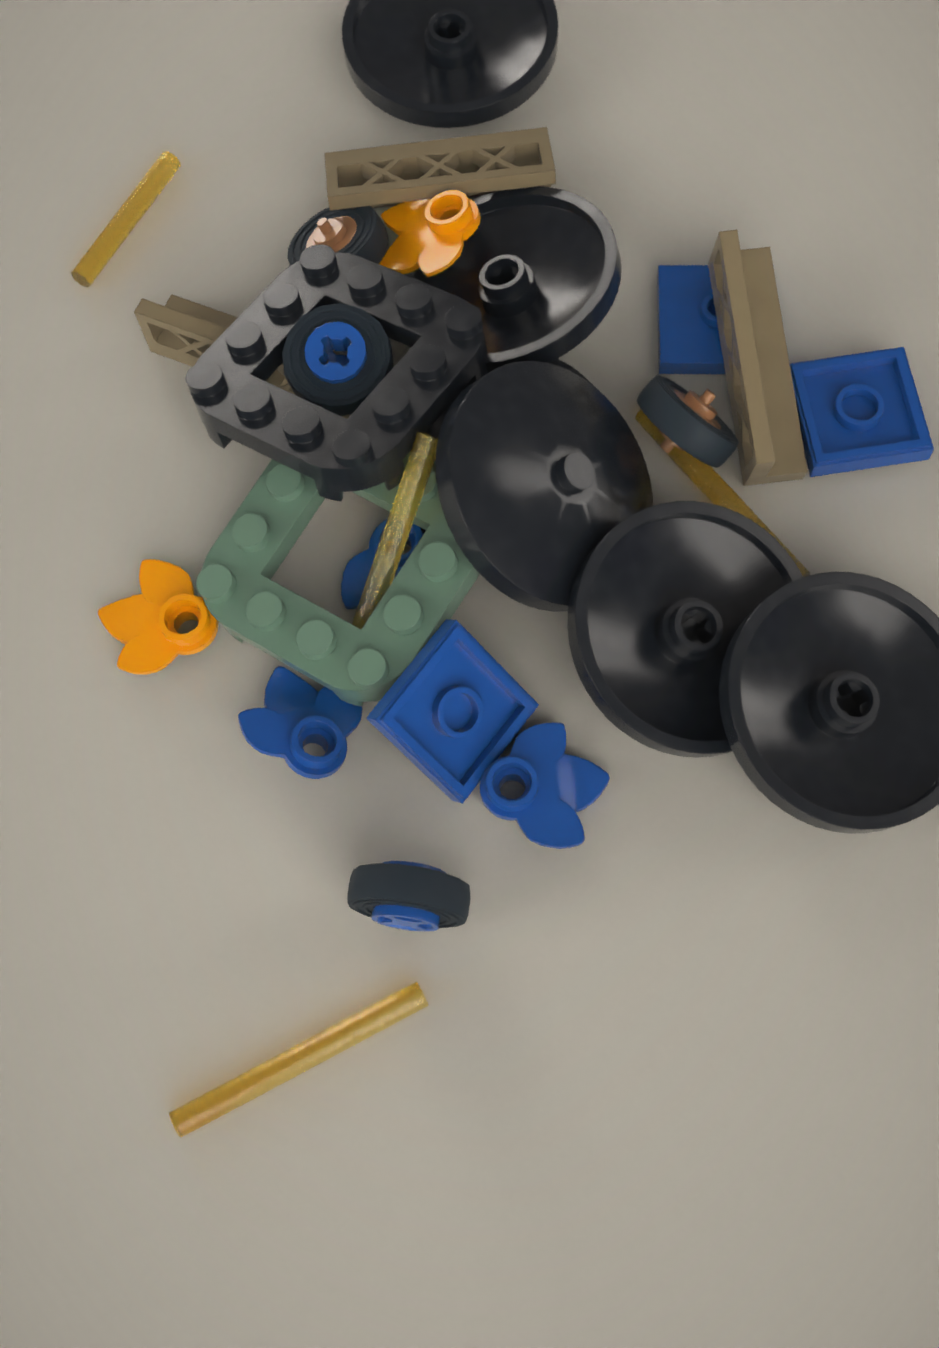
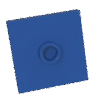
M658 265L659 374H725L708 265Z
M904 347L790 363L804 453L810 477L930 459L934 447Z
M446 619L366 719L452 801L463 804L480 782L486 768L490 763L498 759L539 704L457 620Z

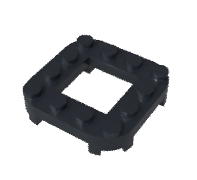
M323 244L313 245L301 253L300 261L292 264L280 273L200 356L195 365L188 370L186 382L209 437L220 447L225 448L234 440L314 479L319 496L326 499L342 501L343 492L360 491L377 486L383 482L386 489L390 491L407 477L403 462L406 455L460 392L487 374V347L482 314L475 305L444 290L360 256L334 252L330 246ZM342 303L362 308L380 322L388 338L411 347L348 419L266 382L283 363L282 352L291 328L303 315L324 305Z

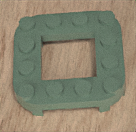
M413 448L403 459L407 477L396 487L388 491L383 482L368 489L352 491L354 494L426 530L362 629L271 580L325 500L324 497L319 496L314 479L273 459L211 547L204 561L202 571L196 580V588L203 597L206 607L236 640L241 643L243 641L248 642L332 690L340 700L357 706H363V702L382 699L446 619L452 618L480 574L460 549L447 524L437 489L435 459Z

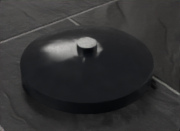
M350 0L343 17L342 42L347 68L352 80L361 93L376 107L395 118L421 126L435 128L466 127L501 117L518 108L538 91L550 74L555 62L558 48V15L554 0Z
M536 186L494 191L471 199L478 207L481 220L476 231L464 241L463 250L459 258L449 268L431 277H426L421 268L404 275L456 295L480 309L487 347V373L505 364L518 361L550 363L578 346L598 327L613 305L618 293L622 271L621 257L608 219L594 204L572 192L551 187Z
M538 361L509 363L487 373L459 394L444 418L436 448V481L443 513L460 549L473 567L491 585L511 599L539 610L552 612L568 611L570 594L575 578L593 547L620 522L634 513L653 506V493L647 465L639 444L627 422L608 398L584 378L560 366Z
M674 501L645 508L620 522L600 539L587 555L575 578L568 606L567 628L569 646L578 676L586 692L605 717L619 730L649 748L671 755L694 758L713 757L733 752L723 727L719 701L720 674L727 647L742 621L756 606L776 590L803 576L789 553L769 532L738 512L719 505L698 501Z
M826 572L802 577L776 590L756 606L742 621L727 647L720 674L719 701L723 727L729 745L743 771L757 789L784 812L802 822L817 828L848 834L883 831L910 822L939 804V617L923 602L897 585L880 578L853 572Z

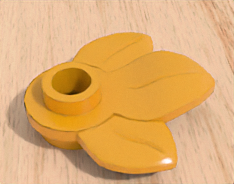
M448 190L437 194L432 199L402 202L381 213V218L385 225L395 232L398 237L386 251L379 264L402 274L411 273L421 268L426 277H431L446 270L459 258L463 250L464 241L476 231L480 224L481 216L476 203L461 191Z
M144 559L141 562L139 582L142 594L118 600L98 610V616L110 635L125 644L118 657L117 667L120 670L133 674L146 675L158 672L168 666L179 654L190 655L204 650L212 643L218 631V621L206 607L203 598L195 595L193 582L189 574L182 568L161 560ZM189 620L198 622L197 627L192 631L184 634L179 633V628L184 622Z

